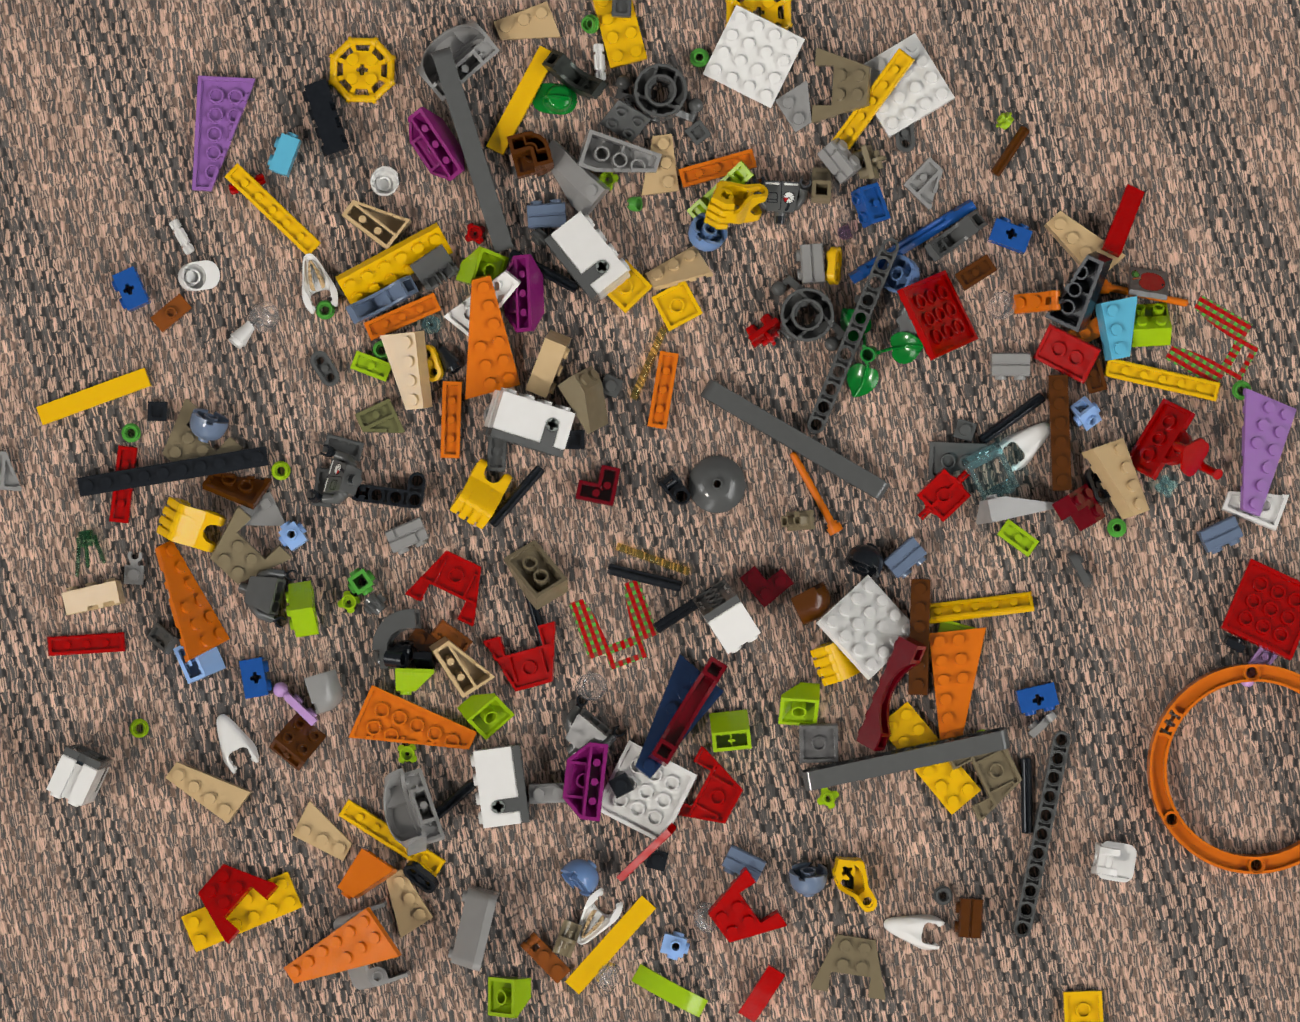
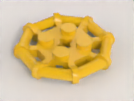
M725 0V26L734 11V7L739 5L751 12L761 8V11H764L761 17L773 23H778L781 27L788 30L793 25L791 23V1L793 0H780L777 3L774 0H744L742 3L736 0ZM778 7H784V19L778 18Z
M349 36L335 52L329 55L330 77L328 83L349 104L350 102L375 104L381 96L396 84L394 82L396 56L388 51L379 41L378 37L357 38ZM356 45L370 46L369 51H357ZM351 47L353 53L348 55L345 60L342 59L340 56ZM375 48L385 57L381 61L373 54ZM338 63L343 64V75L337 76ZM386 64L387 78L382 77V65ZM361 65L368 69L367 72H364V75H360V72H357V68H360ZM346 80L352 88L349 92L340 83L341 81ZM379 81L383 82L384 84L374 93L371 88ZM356 90H368L369 95H355Z

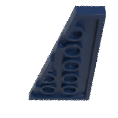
M681 654L678 656L635 765V768L648 779L661 766L660 763L650 758L649 755L700 673ZM717 685L700 709L684 738L724 692Z

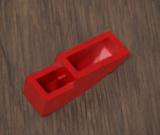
M768 964L738 1013L755 1022L779 987L785 974Z

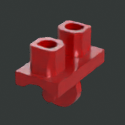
M767 313L760 319L764 326L759 330L754 324L746 328L748 338L754 348L759 344L766 346L770 343L773 347L777 345L774 339L779 336L777 331L780 329V322L776 317L773 318Z

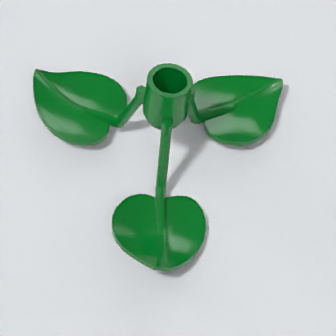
M844 308L841 311L840 324L844 332H846L855 309ZM864 313L856 315L857 323L863 324L866 321ZM871 319L868 323L865 333L869 332L871 329ZM852 330L849 332L848 338L850 341H857L859 334L857 331ZM898 332L890 338L892 347L877 350L874 346L866 345L864 333L862 338L863 349L860 352V357L866 366L862 363L854 364L850 367L847 374V382L854 398L864 396L877 386L879 373L876 369L869 368V362L875 360L878 354L892 351V357L896 362L908 364L914 361L924 348L921 340L911 333Z

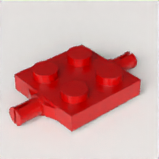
M943 468L916 494L925 505V508L917 515L923 520L932 513L944 522L971 496L962 484L970 476L969 473L964 470L956 478Z

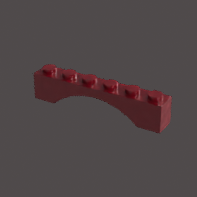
M899 636L895 641L894 650L886 663L887 667L884 674L880 677L878 689L873 694L871 706L867 710L864 723L858 731L857 742L873 751H884L891 735L889 707L893 692L901 678L913 667L920 664L927 646L909 636Z
M712 656L707 660L650 753V758L663 766L668 765L692 722L728 666Z

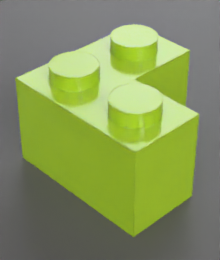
M311 580L288 584L289 592H285L286 602L289 603V605H286L287 616L291 617L289 619L290 629L295 631L296 638L319 634Z

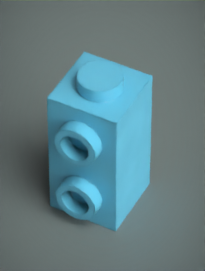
M288 132L287 134L282 133L281 137L276 138L274 144L276 148L275 153L270 155L267 163L270 171L289 178L302 142L298 139V135Z

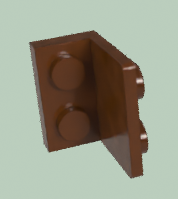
M296 713L274 738L269 748L299 771L325 740L326 735L314 725L311 726L299 713Z

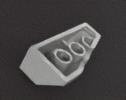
M589 129L586 132L580 150L578 166L594 172L656 173L662 154Z
M552 139L549 143L554 168L551 172L571 206L578 212L581 211L583 215L586 213L589 215L610 188L590 170L578 166V160L557 141Z
M997 494L987 495V500L979 502L976 524L993 523L1054 509L1052 506L1053 502L1008 496L998 497Z

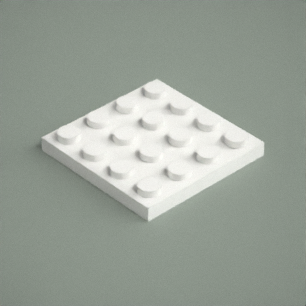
M736 5L703 74L771 108L805 38Z
M915 33L864 63V65L872 68V86L899 48L915 59L875 115L889 138L955 99Z
M869 575L864 577L816 623L867 680L871 679L887 663L898 637H910V620Z
M629 740L609 781L626 772L635 790L617 799L608 782L603 791L601 813L655 839L669 824H674L698 775L670 761L667 766L661 765L655 774L648 779L635 768L642 746Z

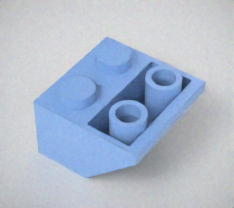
M180 645L173 649L188 684L226 668L217 647L186 663L184 647Z

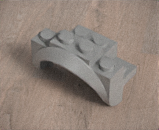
M473 19L466 24L454 26L436 37L426 49L420 65L414 69L442 101L446 97L431 54L432 52L450 47L461 84H463L500 51L486 32Z
M403 768L389 773L384 778V815L392 836L405 847L407 855L410 856L426 851L428 844L444 840L445 835L422 769L419 768L404 773Z

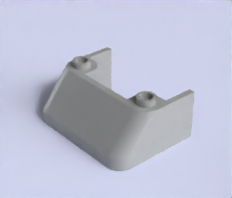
M473 885L468 887V891H463L461 901L465 903L455 945L454 947L450 946L448 958H451V963L480 972L500 892Z
M383 901L368 907L373 911L385 907L387 902ZM367 907L337 917L333 924L334 930H337ZM368 965L348 970L351 982L358 990L381 986L410 975V971L407 970L388 977L384 968L377 966L369 969Z

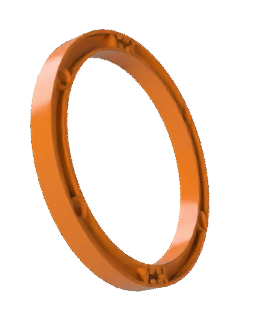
M1263 663L1234 664L1218 668L1198 677L1185 686L1167 705L1154 728L1147 755L1148 786L1155 810L1169 833L1190 853L1208 864L1231 872L1243 874L1272 873L1300 864V840L1283 849L1264 854H1239L1219 849L1202 840L1185 824L1173 803L1168 786L1167 759L1172 738L1186 714L1207 695L1226 686L1242 682L1273 683L1287 687L1300 695V674L1294 671ZM1250 667L1255 669V674L1252 677H1248L1246 674L1247 669ZM1172 711L1174 714L1178 715V717L1176 718L1175 716H1172L1171 714H1169V712ZM1171 718L1170 721L1173 723L1170 726L1167 725L1164 721L1166 719L1169 720ZM1161 728H1162V729H1165V730L1168 731L1169 733L1167 734V733H1165V732H1163V731H1160V729H1161ZM1169 814L1175 815L1173 823H1167L1166 817ZM1253 860H1259L1260 864L1256 869L1251 868Z

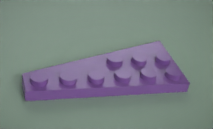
M198 76L192 179L193 191H213L255 84V78Z
M1244 388V425L1242 426L1241 454L1243 456V466H1241L1240 510L1254 516H1260L1297 409Z

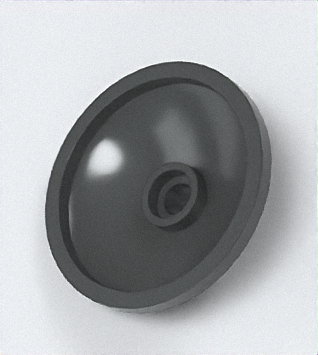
M711 456L698 462L692 469L688 480V489L692 500L701 509L711 513H723L733 509L741 501L746 487L745 476L741 468L733 460L723 456ZM716 480L721 482V486L718 488L713 485Z

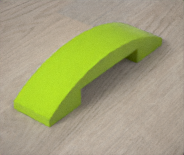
M740 161L720 181L746 184L754 174L743 161ZM716 185L687 210L693 219L700 213H706Z
M640 964L631 980L656 996L697 1017H700L708 1002L702 996L685 989Z

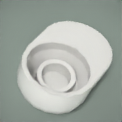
M209 260L190 262L180 268L178 280L180 285L187 291L212 289L220 280V271L217 265Z

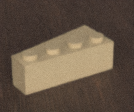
M1062 211L1058 212L1044 225L1079 266L1088 254L1095 251L1113 259L1109 270L1126 256L1121 253L1119 257H1115L1101 250L1104 240Z
M424 331L380 335L405 409L433 407Z
M1124 438L1081 453L1084 458L1088 459L1093 473H1096L1101 480L1100 484L1103 489H1106L1111 496L1110 500L1122 519L1150 510Z
M180 761L176 762L165 777L226 823L233 819L252 793L249 789Z

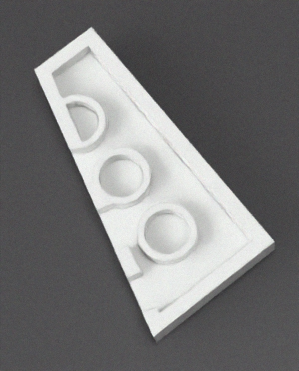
M507 270L492 280L499 308H501L521 283L520 280ZM471 296L443 316L467 336L469 334Z

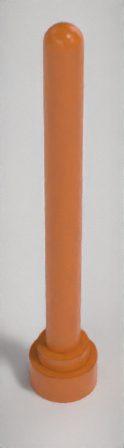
M1105 279L1100 294L1104 295L1109 292L1129 295L1128 287L1113 285L1107 279ZM1137 296L1184 307L1188 305L1187 299L1168 296L1167 300Z
M792 452L790 458L827 522L826 526L828 527L826 530L829 535L832 536L843 530L841 523L833 519L798 454Z

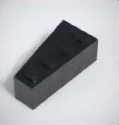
M326 78L305 85V91L302 93L305 102L310 103L311 109L308 111L311 120L316 122L315 132L318 139L321 138L323 145L321 149L324 157L327 156L329 160H333L350 154L351 150Z
M1096 251L1088 254L1074 273L1073 278L1065 286L1060 297H1058L1061 310L1048 311L1045 317L1076 332L1087 329L1113 259Z

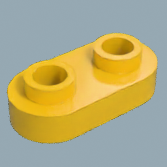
M832 246L826 253L828 267L825 271V280L828 281L829 285H838L841 279L842 249L841 247Z
M427 344L426 351L431 353L430 357L427 356L430 382L439 381L444 375V369L436 348L433 345ZM434 369L437 370L436 375L433 374Z

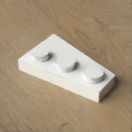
M1227 492L1221 510L1275 531L1277 529L1289 495L1267 494L1261 515L1254 516L1240 510L1241 492Z

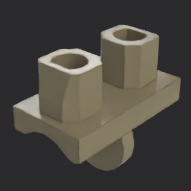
M862 145L861 149L853 152V155L857 156L860 162L865 161L866 164L865 168H861L858 171L860 179H879L878 170L883 169L882 161L887 160L886 155L880 156L879 150L873 151L871 145Z
M814 510L786 512V516H781V526L787 527V531L815 529Z
M564 919L552 952L571 958L583 925Z

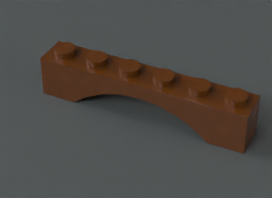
M1048 375L1046 377L1050 428V492L1071 491L1068 375Z
M911 579L910 637L927 647L920 664L909 670L908 695H929L932 579Z

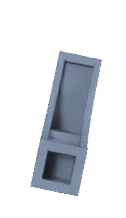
M408 275L345 308L355 325L378 316L390 307L406 301L418 293L419 290L411 275Z

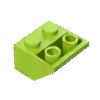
M1167 303L1136 304L1132 347L1171 345L1172 325Z
M747 709L709 713L713 752L752 748Z

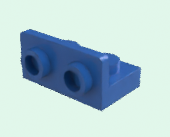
M878 182L860 187L851 192L852 203L856 207L858 219L863 228L891 218Z

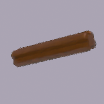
M1025 126L1019 128L992 168V174L998 177L1001 175L1029 134L1030 130Z

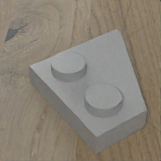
M804 81L775 100L795 133L812 123L807 81Z
M928 157L902 185L922 205L930 210L935 193H937L943 169L931 157Z
M0 451V490L22 491L7 452Z
M271 492L263 495L254 510L243 505L240 506L251 516V519L244 526H282L285 523Z

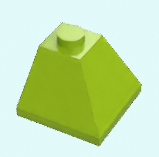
M479 246L461 262L456 280L470 286L472 279L488 274L491 275L493 280L505 271L509 258Z
M395 668L396 691H400V695H412V691H417L436 673V669Z
M800 682L783 693L780 700L778 724L798 726L799 724H817L820 684Z
M495 693L471 695L457 707L464 718L485 740L515 715Z
M488 977V1015L517 1018L531 998V978Z

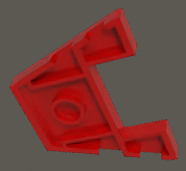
M446 550L406 592V595L421 602L429 585H434L466 601L457 619L473 627L482 567Z
M555 621L537 626L542 646L506 655L501 636L483 641L494 660L497 661L503 670L502 672L515 692L553 682Z
M701 746L694 762L710 770V773L693 805L690 806L684 802L678 815L726 824L744 789L706 748Z
M223 864L198 892V895L226 943L230 944L240 932L226 919L252 888L268 900L278 889V886L275 883Z
M746 866L740 871V875L730 883V887L726 892L722 893L708 910V915L729 943L787 926L785 919L777 909L760 920L740 892L756 883L755 878Z

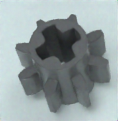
M373 592L363 602L366 605L364 610L369 615L374 613L377 616L387 607L384 603L387 599L381 593L376 595Z

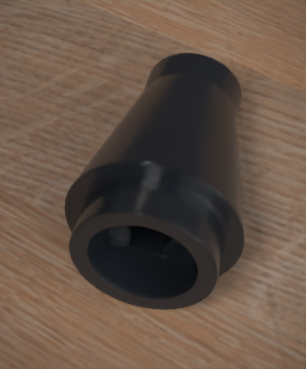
M446 346L437 350L445 371L449 372L450 375L457 373L463 367L461 360L449 351Z

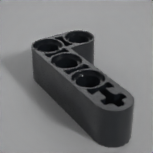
M412 473L408 480L407 490L360 484L358 487L363 492H367V488H370L368 500H365L366 495H359V498H356V495L350 498L358 502L418 509L424 504L427 479L422 473ZM415 476L422 477L423 483L420 486L413 485V478ZM375 490L382 492L380 500L376 501L373 499L372 493ZM395 492L401 494V500L398 503H394L391 500V496ZM413 495L420 497L418 505L411 504L410 498Z

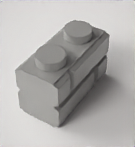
M840 138L832 140L817 153L840 184L848 181L862 168L858 157L851 154L847 143L844 140H840Z
M823 243L799 245V250H796V261H800L801 268L797 269L798 280H801L802 285L825 283Z
M1030 353L990 354V377H995V380H1006V377H1014V380H1026V377L1030 376Z
M421 517L385 531L393 553L398 552L399 555L408 552V547L413 545L420 547L427 544L426 540L429 539Z
M564 782L529 784L530 804L564 803L565 801L562 798Z

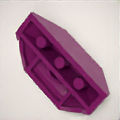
M420 107L408 117L411 145L431 174L452 181L465 171L464 154L461 145L441 117L424 107Z
M531 254L516 255L512 257L507 271L520 280L521 283L505 301L504 315L516 332H530L536 329L545 313L543 274Z
M589 742L566 760L562 798L579 819L600 822L609 744Z

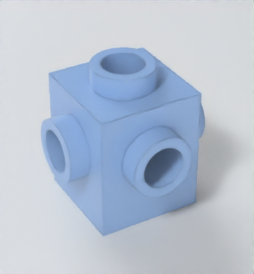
M1086 396L1070 406L1074 414L1073 421L1078 427L1082 426L1086 431L1102 420L1099 415L1101 410L1095 402L1091 403Z
M287 521L280 526L282 530L278 532L280 534L278 539L284 547L288 546L291 551H295L309 541L304 534L307 531L301 523L297 524L296 521L292 523ZM292 531L295 533L293 538L290 537Z
M673 931V934L665 932L660 952L667 954V958L678 960V957L683 958V954H688L690 943H687L684 933ZM678 943L679 947L673 948L672 945Z

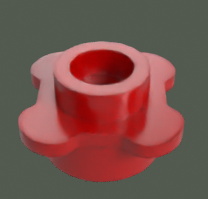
M473 223L468 224L465 240L481 244L483 242V233L486 231L485 227L482 225L476 226Z

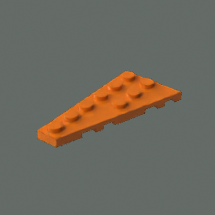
M490 274L474 278L471 281L465 400L492 393L494 390H501V387L510 388L521 385Z
M168 541L158 546L155 552L160 571L164 573L166 580L164 585L165 589L169 591L170 598L168 600L175 626L180 632L181 639L179 641L185 650L186 655L184 659L186 663L228 641L230 638L175 543Z
M986 627L930 633L929 645L940 740L963 735Z
M372 685L348 738L469 750L477 731Z
M367 907L285 966L284 970L295 984L396 958L402 954L371 908Z

